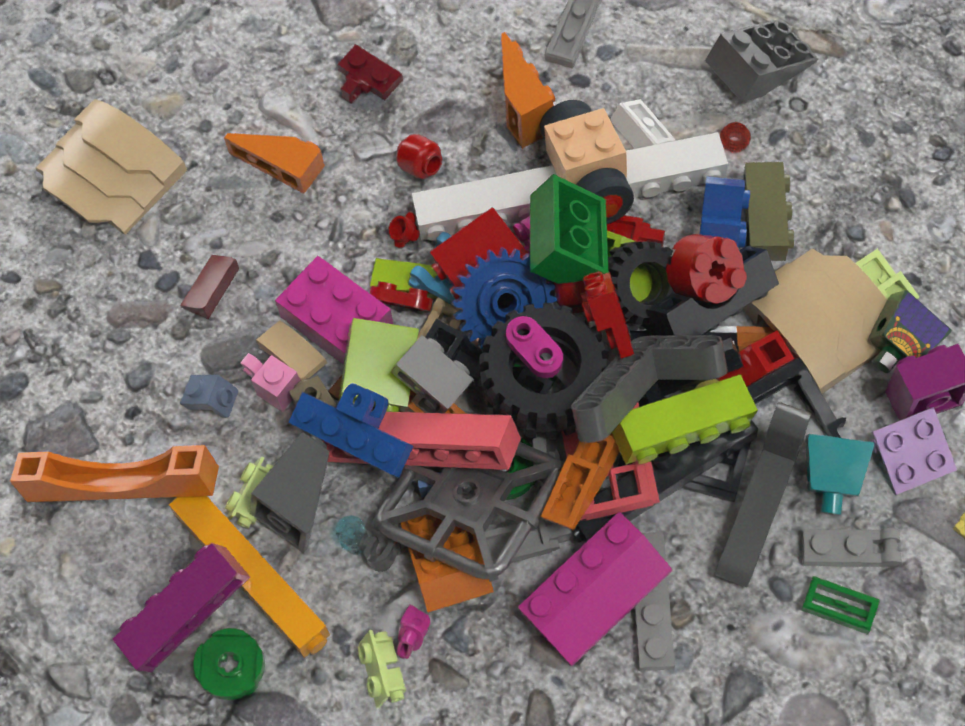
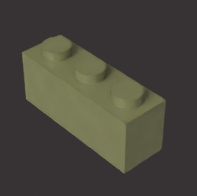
M745 162L743 180H745V190H750L749 207L744 209L747 229L746 246L767 249L771 261H786L788 249L794 248V230L788 229V221L792 220V203L786 202V193L790 192V175L784 174L783 162Z

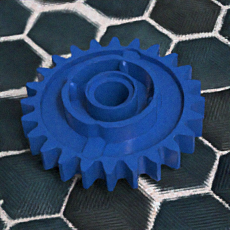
M501 247L497 257L493 251L487 250L486 260L476 255L477 265L475 267L468 264L465 265L468 275L457 276L463 285L453 288V291L460 295V297L451 301V304L460 308L453 315L456 320H464L459 329L462 332L470 330L467 338L471 342L479 338L478 347L483 349L486 336H492L491 328L498 321L506 323V314L513 310H516L518 314L522 313L523 306L534 304L535 308H543V303H554L557 301V297L550 294V291L555 289V284L546 283V278L530 271L529 253H526L520 259V251L514 248L511 255L508 256L507 250ZM504 293H510L512 296L510 306L505 309H499L497 305L498 298Z

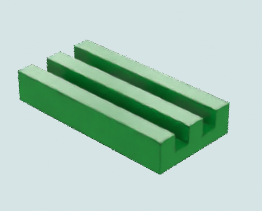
M813 576L801 611L869 634L880 599ZM816 588L870 607V609L866 611L846 602L816 593ZM812 601H815V602L824 604V605H826V606L835 608V609H837V610H840V611L849 613V614H851V615L860 617V618H862V619H865L866 621L864 622V621H861V620H859V619H856V618L847 616V615H845V614L836 612V611H834V610H831V609L822 607V606H820V605H817V604L812 603Z

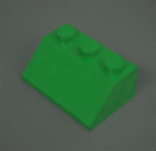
M552 174L530 195V271L557 284L583 281L586 275L594 272L609 273L606 199L555 174Z

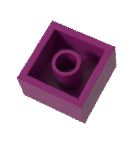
M959 344L949 347L940 345L931 349L927 355L918 358L908 356L896 364L885 393L899 421L934 407L936 414L964 404L965 355Z

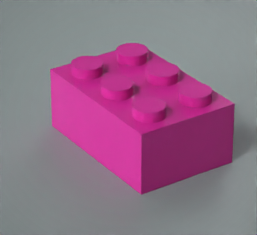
M317 256L275 300L280 317L343 365L349 327L353 318L393 324L389 307L320 256Z

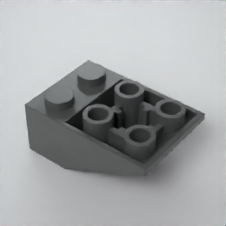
M782 19L721 33L705 59V62L741 102L763 97L818 61V58L810 51L809 46L802 42L791 30V27Z

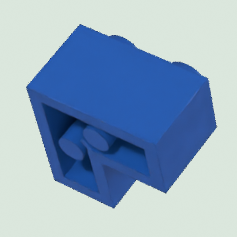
M706 176L699 235L729 238L736 242L738 248L745 247L747 229L746 221H741L742 209H748L750 190H745V180Z

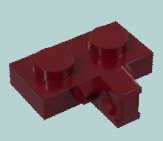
M357 44L337 64L338 71L346 76V82L340 88L343 95L342 98L351 104L363 92L366 94L372 92L385 101L403 81L401 72Z

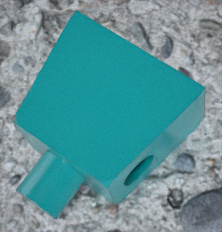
M808 434L805 439L808 491L823 493L821 513L841 515L843 496L857 497L860 494L873 452L874 442Z

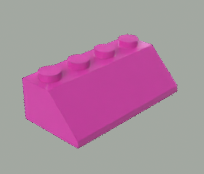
M619 511L526 598L518 608L555 650L573 666L673 570L647 538Z

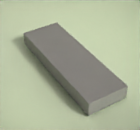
M568 0L545 52V61L573 69L602 0Z

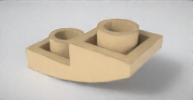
M281 320L256 339L260 349L297 371L300 381L310 378L327 364L326 359L308 341Z

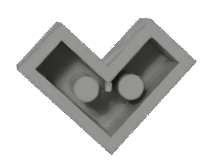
M421 335L398 361L391 373L416 393L411 402L424 413H445L474 379L469 376L470 372L465 365L457 360L452 361L443 353L444 349L437 341L432 338L426 339Z

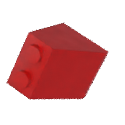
M491 207L430 251L435 261L431 267L441 281L446 278L452 284L449 291L456 300L459 299L460 295L455 293L453 288L463 285L457 276L468 275L465 265L468 264L475 267L477 265L476 255L486 260L487 250H491L497 257L500 248L503 247L507 250L508 256H510L515 248L520 251L521 259L528 252L495 209Z

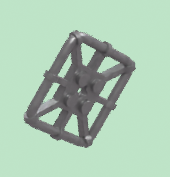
M520 442L515 455L538 465L509 474L499 469L445 467L442 473L438 474L423 466L405 465L402 474L373 518L374 529L394 541L423 553L424 557L432 562L436 560L441 561L476 578L489 579L490 582L498 580V576L508 568L530 531H535L539 525L538 518L546 506L564 464L552 455ZM547 477L527 511L504 502L514 487ZM413 480H421L432 485L424 500L395 509ZM471 489H475V496L471 499H464L461 495L463 491L469 492ZM427 514L443 520L430 541L394 525ZM499 514L519 524L497 559L493 562L485 531L495 515ZM455 527L476 535L485 565L443 547Z

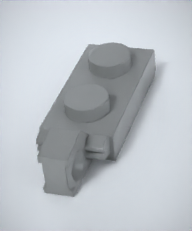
M540 517L538 518L539 525L536 530L530 531L512 562L552 553V551L560 549V543L575 539L571 529L553 524V522ZM519 523L485 531L493 562L497 559Z

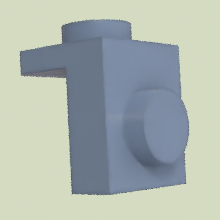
M191 375L180 404L188 410H212L222 418H228L236 400L238 389L220 375Z

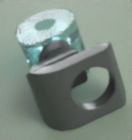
M346 516L337 523L336 535L343 549L354 555H359L364 550V557L367 563L375 571H386L392 566L401 549V543L389 539L384 551L378 556L376 554L379 544L378 537L368 536L365 524L359 517Z

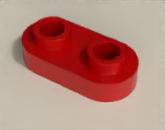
M378 281L377 286L370 287L369 293L384 304L423 312L431 311L433 299L427 297L428 291L416 288H409L408 293L397 291V285Z

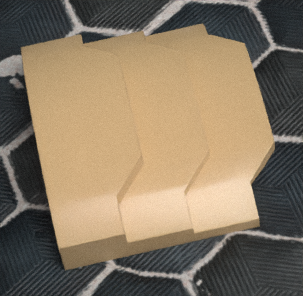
M94 99L74 119L76 124L55 144L56 148L36 167V170L43 175L44 191L63 202L88 223L108 222L126 235L183 176L187 168L184 161L172 149L136 120L119 109Z
M812 248L791 263H787L776 270L775 274L779 284L769 290L768 295L764 298L754 300L744 307V311L755 324L764 320L774 332H779L793 355L797 359L800 358L822 394L870 362L881 351L870 341L869 336L887 299L872 280L848 256H824Z

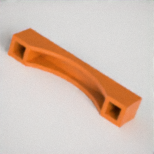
M205 445L173 446L165 453L156 457L129 463H98L69 458L52 452L18 453L10 482L27 502L213 496L219 466Z

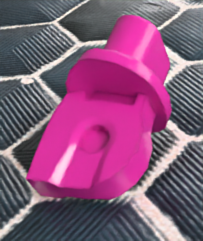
M411 604L401 619L398 633L399 644L397 654L403 659H408L412 651H416L421 647L424 636L428 633L430 627L428 614L418 610Z

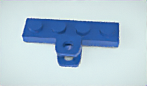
M351 383L345 389L337 407L302 392L288 422L396 477H400L414 447L378 429L387 411L388 399L354 383ZM358 395L355 403L353 404L354 397ZM374 401H375V402H376V407H375V409H374L373 411H371L372 408H373V405H374Z

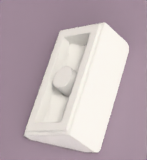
M641 99L619 104L611 117V122L634 149L676 141Z

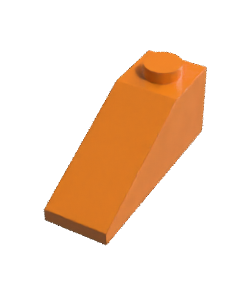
M227 133L224 137L229 154L303 194L325 167L320 148L310 141L304 142L296 137L237 133Z

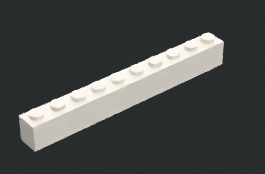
M719 132L626 151V179L633 191L634 198L642 196L654 197L659 193L672 190L684 191L692 186L705 184L706 176L726 178L728 162ZM553 165L412 193L421 241L428 239L435 241L442 232L453 235L491 207L495 209L506 224L522 221L529 217L530 195L552 174L557 175Z

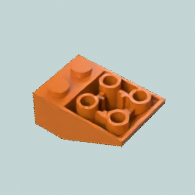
M504 32L501 34L506 124L523 149L543 138L540 132V122L544 114L553 107L555 96L548 85L544 86L541 83L535 66L532 63L528 64L523 58L520 45L516 41L512 42Z
M427 514L401 522L400 524L402 529L430 541L443 520ZM455 527L443 547L485 565L476 535ZM408 547L427 612L494 592L489 579L476 578L438 560L432 562L426 559L423 553Z

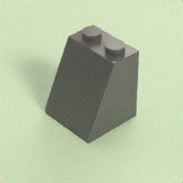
M301 432L251 493L250 514L304 554L308 549L330 451L327 450L326 444L320 438L314 435L309 437L304 432Z

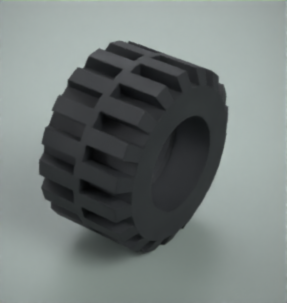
M649 241L627 242L621 244V247H614L609 251L611 257H608V271L610 272L627 323L652 325L653 323L647 309L670 294H676L668 282L666 272L667 264L671 265V255L673 253V250L669 247H661L662 244ZM643 264L651 274L652 288L649 295L639 302L631 292L630 278L634 269L638 265Z

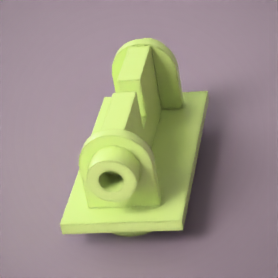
M260 457L254 464L251 462L247 464L240 477V480L244 481L239 493L234 491L225 506V509L229 511L226 517L229 520L234 516L239 518L237 524L246 529H249L251 524L254 525L257 520L250 514L251 493L273 468V465L267 464L266 467L261 466L264 457Z
M369 630L359 642L358 655L360 662L365 664L368 674V693L371 698L374 697L376 708H380L389 697L391 702L403 700L406 687L400 667L387 669L388 664H394L398 661L392 637H389L386 631L373 634V630Z

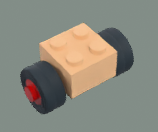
M567 100L551 107L541 119L540 132L546 144V152L557 175L606 199L607 224L615 222L630 210L634 202V194L626 179V150L605 109L592 111L590 106L581 100Z

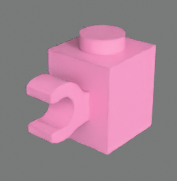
M248 353L240 364L245 367L243 371L252 377L251 381L257 396L283 412L292 401L289 391L294 389V386L300 382L297 371L272 355L262 364L256 357Z

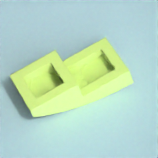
M878 248L855 263L872 280L887 300L891 294L903 290H908L915 298H919V295L903 273L900 271L896 274Z

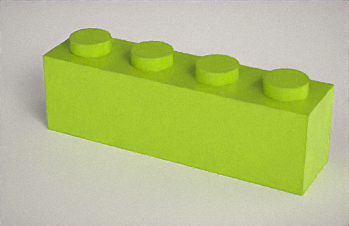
M738 375L632 409L612 431V435L626 465L638 461V464H645L654 460L658 456L657 454L669 451L670 454H675L686 449L690 443L699 440L702 444L708 443L718 438L720 433L731 430V433L741 432L751 425L750 422L758 409L742 376Z

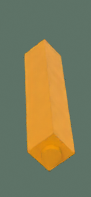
M207 496L177 497L169 504L174 515L203 547L214 543L228 549L250 576L240 588L304 658L310 653L316 654L326 645L328 641L326 638L330 636L326 625Z

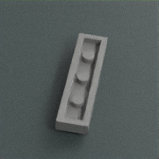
M664 532L642 533L666 561ZM667 576L634 607L639 671L675 669Z

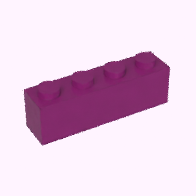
M211 543L199 549L194 555L195 560L185 569H181L173 574L169 580L170 584L165 589L152 595L145 602V608L137 616L127 619L120 626V632L112 640L136 670L154 671L250 578L226 547Z

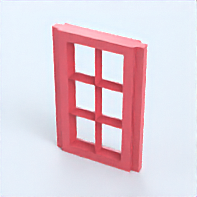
M639 402L632 409L638 408ZM577 430L567 436L562 431L566 457L568 454L574 455L579 444ZM638 461L632 464L616 468L612 465L607 476H609L613 500L595 504L593 499L580 520H592L614 515L619 511L623 513L660 503L651 461L645 464H638ZM634 470L638 495L620 498L615 474Z

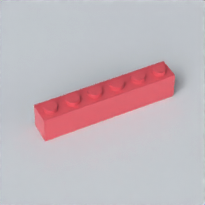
M386 412L378 428L414 446L405 464L407 466L509 470L521 440L512 416L500 414ZM322 440L326 444L327 450L330 451L328 462L369 464Z

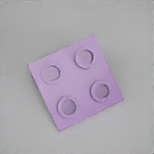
M934 407L872 431L874 439L870 442H874L873 451L874 453L880 452L895 495L957 470Z

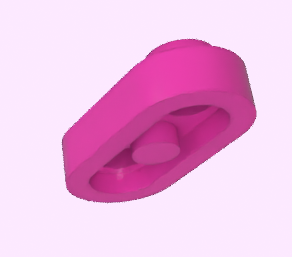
M520 316L510 321L506 328L507 344L532 373L541 378H550L558 374L563 365V353L554 340L530 317ZM524 328L529 331V334L521 336L517 331ZM543 353H548L552 358L545 361L539 356Z

